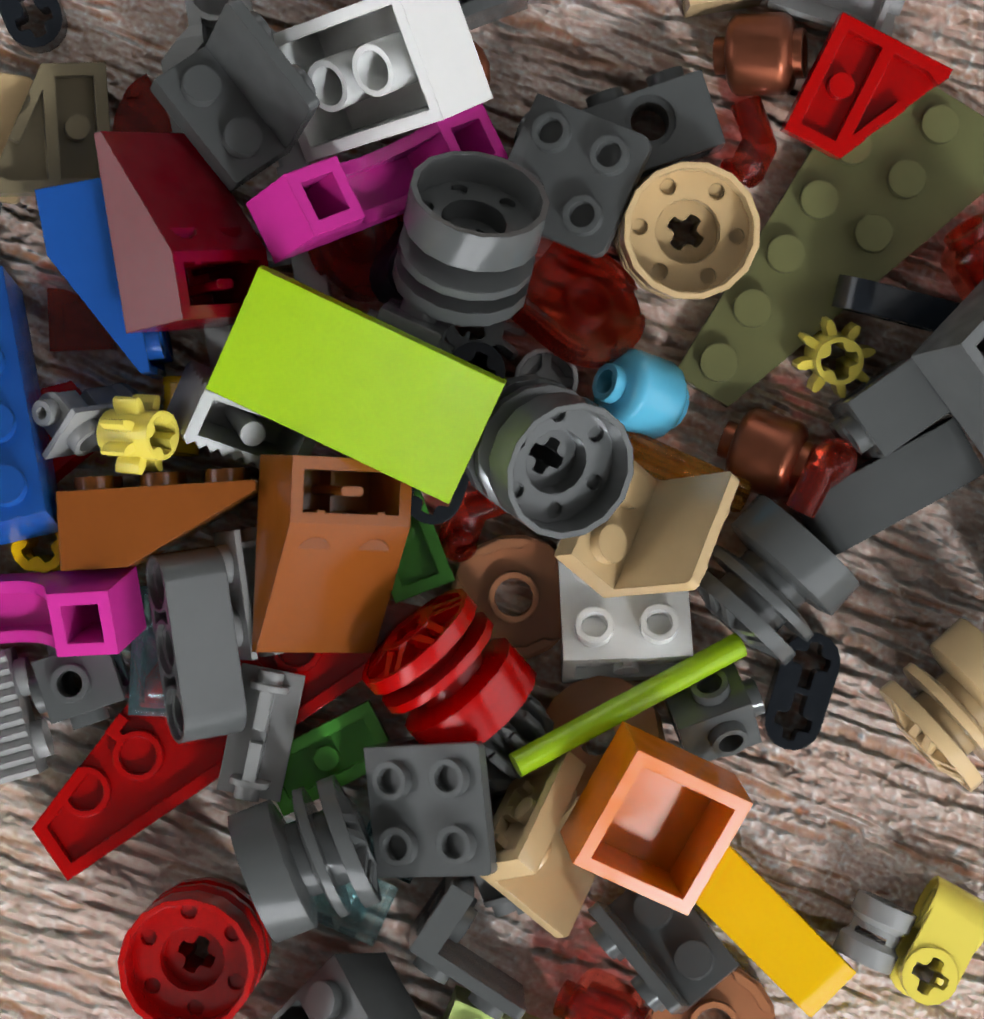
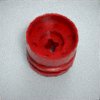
M462 588L449 590L431 599L410 614L375 649L365 664L361 676L364 683L375 695H384L382 701L392 714L409 711L405 726L419 744L482 741L485 743L509 722L523 706L535 686L537 673L505 637L490 639L494 624L483 612H476L477 605Z
M214 877L185 879L164 891L138 917L124 936L118 958L121 989L134 1012L143 1019H233L265 974L272 950L271 937L264 927L250 895L237 884ZM199 936L205 937L210 941L207 949L209 954L205 959L195 954L197 949L195 941Z

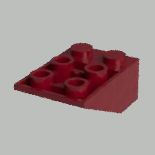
M99 131L93 133L126 334L220 328L233 325L258 267L262 265L269 267L266 249L233 194L230 193L184 133Z

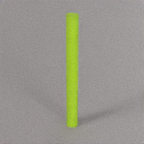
M733 633L509 753L513 767L518 775L523 777L621 724L622 721L625 722L747 656V650L743 641L736 633Z

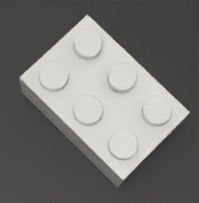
M362 0L273 34L274 43L289 62L300 66L308 74L314 84L316 96L320 101L319 107L298 139L306 163L445 120L493 99L459 0Z

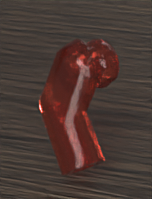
M753 96L731 106L742 140L735 151L734 157L724 159L720 165V168L733 173L748 188H753L763 181L777 152L776 138L761 96Z
M827 438L814 448L785 504L786 506L815 519L829 490L844 481L855 471L857 452L847 439Z
M478 490L466 493L458 512L450 520L441 523L438 529V537L446 557L455 562H465L471 559L477 551L478 547L476 544L485 521L507 514V512L488 500Z

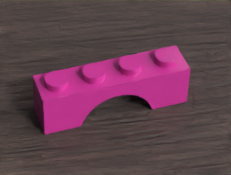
M483 103L445 120L426 125L383 148L361 157L339 162L337 156H333L286 173L246 202V205L276 264L404 214L414 170L431 156L450 151H479L507 160L509 157Z
M136 566L50 571L47 573L0 574V644L17 642L42 643L55 648L57 657L119 654L147 628Z

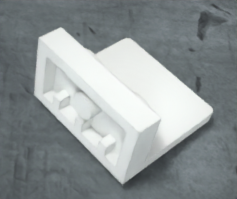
M558 560L562 633V683H574L595 676L621 678L625 681L647 680L684 659L693 656L689 591L603 598Z

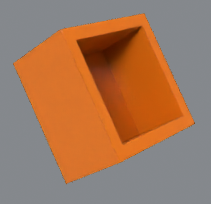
M622 721L563 825L560 834L574 865L688 916L750 811L753 802L734 773Z

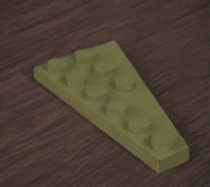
M934 87L888 124L868 136L864 142L841 159L835 160L811 148L760 231L759 248L748 272L730 289L722 293L679 363L678 367L683 371L686 383L722 406L729 407L804 344L797 336L799 332L814 336L821 330L820 323L822 317L827 316L833 320L843 311L842 309L832 307L840 274L878 282L984 193V116L941 89Z

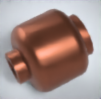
M785 12L742 13L734 15L727 25L725 36H715L713 67L715 75H726L728 86L736 96L789 94L794 89L797 79H805L807 76L808 37L806 28H797L793 17Z
M757 407L749 410L743 416L740 423L730 420L726 424L719 441L717 456L726 459L725 472L730 471L739 479V488L778 500L785 497L791 489L798 492L801 491L811 471L817 444L809 441L808 428L803 422Z

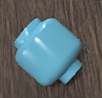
M627 348L614 354L599 368L592 385L594 403L605 408L624 425L627 434L647 440L660 438L678 426L685 417L689 406L690 395L683 371L674 362L642 350Z

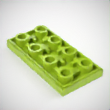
M262 265L258 267L206 389L449 504L507 380Z

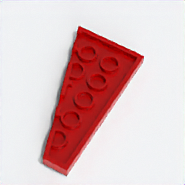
M284 652V654L259 657L258 655L257 660H240V665L242 667V663H248L306 675L296 722L297 725L362 681L361 676L365 664L373 653ZM157 663L125 708L105 731V734L34 824L32 830L67 881H69L217 780L221 770L227 735L180 744L173 739L167 723L159 665Z

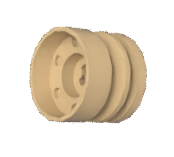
M679 162L651 173L637 184L615 233L614 247L623 270L641 289L663 299H705L730 289L748 272L759 248L760 216L751 193L733 173L709 162ZM689 218L693 222L689 233L696 241L694 245L683 244L675 249L670 244L674 233L667 226L670 221L678 223Z
M959 618L929 645L931 653L943 673L934 679L922 668L909 663L903 668V671L912 686L919 693L916 697L913 698L893 680H889L879 689V692L890 707L896 721V726L916 750L936 770L952 777L965 789L972 792L983 782L981 774L967 756L973 752L984 762V634L966 619Z

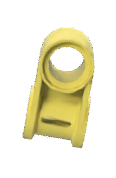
M937 875L929 881L915 904L912 913L917 918L909 935L901 937L895 949L898 959L889 975L894 987L902 994L928 1006L939 1005L953 995L972 956L984 941V900ZM917 962L927 965L929 969L934 971L933 978L929 983L920 980L916 975L912 974L913 967Z

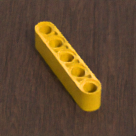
M729 845L696 904L812 1018L856 974V971Z

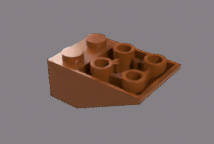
M260 454L252 652L374 653L410 529L411 486L352 458Z
M250 468L205 470V483L187 484L186 472L143 473L139 475L140 487H123V476L73 478V491H56L60 571L123 568L145 564L150 555L164 553L258 496L259 480H251Z

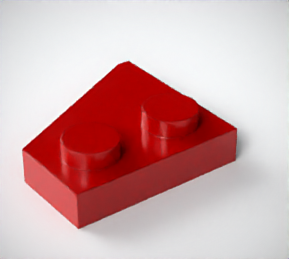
M842 12L837 16L780 131L835 160L841 159L864 142L868 136L888 124L931 89L947 80L953 69Z

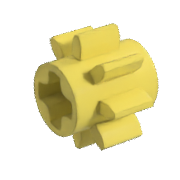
M825 316L821 318V331L817 332L814 336L799 332L797 336L806 344L804 356L792 360V365L799 370L810 369L813 372L807 380L806 387L814 393L820 391L825 383L828 382L835 395L845 398L847 391L845 384L851 383L855 379L866 383L870 380L868 375L862 371L864 358L876 354V351L869 345H858L854 342L861 331L859 325L851 321L839 333L833 320ZM832 344L845 351V356L836 359L835 370H831L821 363L822 358L831 355Z
M134 394L132 397H113L114 408L105 411L97 425L96 438L101 455L117 458L115 463L116 473L142 475L144 471L161 472L163 470L162 460H166L174 454L179 442V427L174 414L159 410V395Z

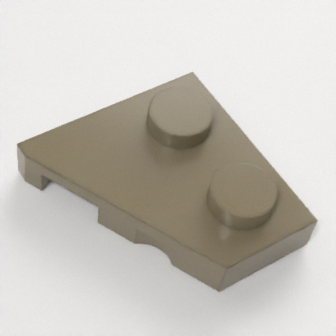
M106 62L40 64L0 157V197L36 196V189L101 177L93 133L110 131Z

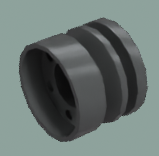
M450 151L429 157L415 168L409 187L403 216L404 225L399 237L398 251L392 270L397 292L414 309L434 320L462 327L491 326L511 319L524 306L536 258L535 254L539 248L550 204L543 185L528 170L505 158L479 151Z
M534 374L506 379L507 382L465 470L471 485L488 500L511 514L536 534L556 539L586 535L609 520L624 501L634 474L633 446L624 425L605 408L585 397L579 396L575 391L566 388L555 380Z
M758 494L731 524L735 534L747 550L739 558L727 549L715 544L711 557L726 573L718 580L709 571H706L697 590L705 603V607L731 632L736 633L751 649L755 648L774 657L786 666L796 653L777 634V631L785 625L802 640L808 642L814 634L807 622L797 611L804 602H807L817 610L832 616L860 586V583L851 571L803 525L763 494Z
M334 774L316 781L323 810L317 811L304 786L292 791L296 820L288 824L271 800L228 816L230 837L243 879L258 915L275 943L287 940L318 926L315 896L322 893L325 894L329 904L340 918L350 915L352 910L345 885L350 882L365 908L382 901L377 880L376 865L378 864L375 859L371 838L357 806L343 792Z

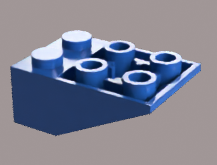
M101 177L36 189L37 206L46 253L49 259L141 374L156 380L166 377L164 363L174 361L169 331L126 334Z

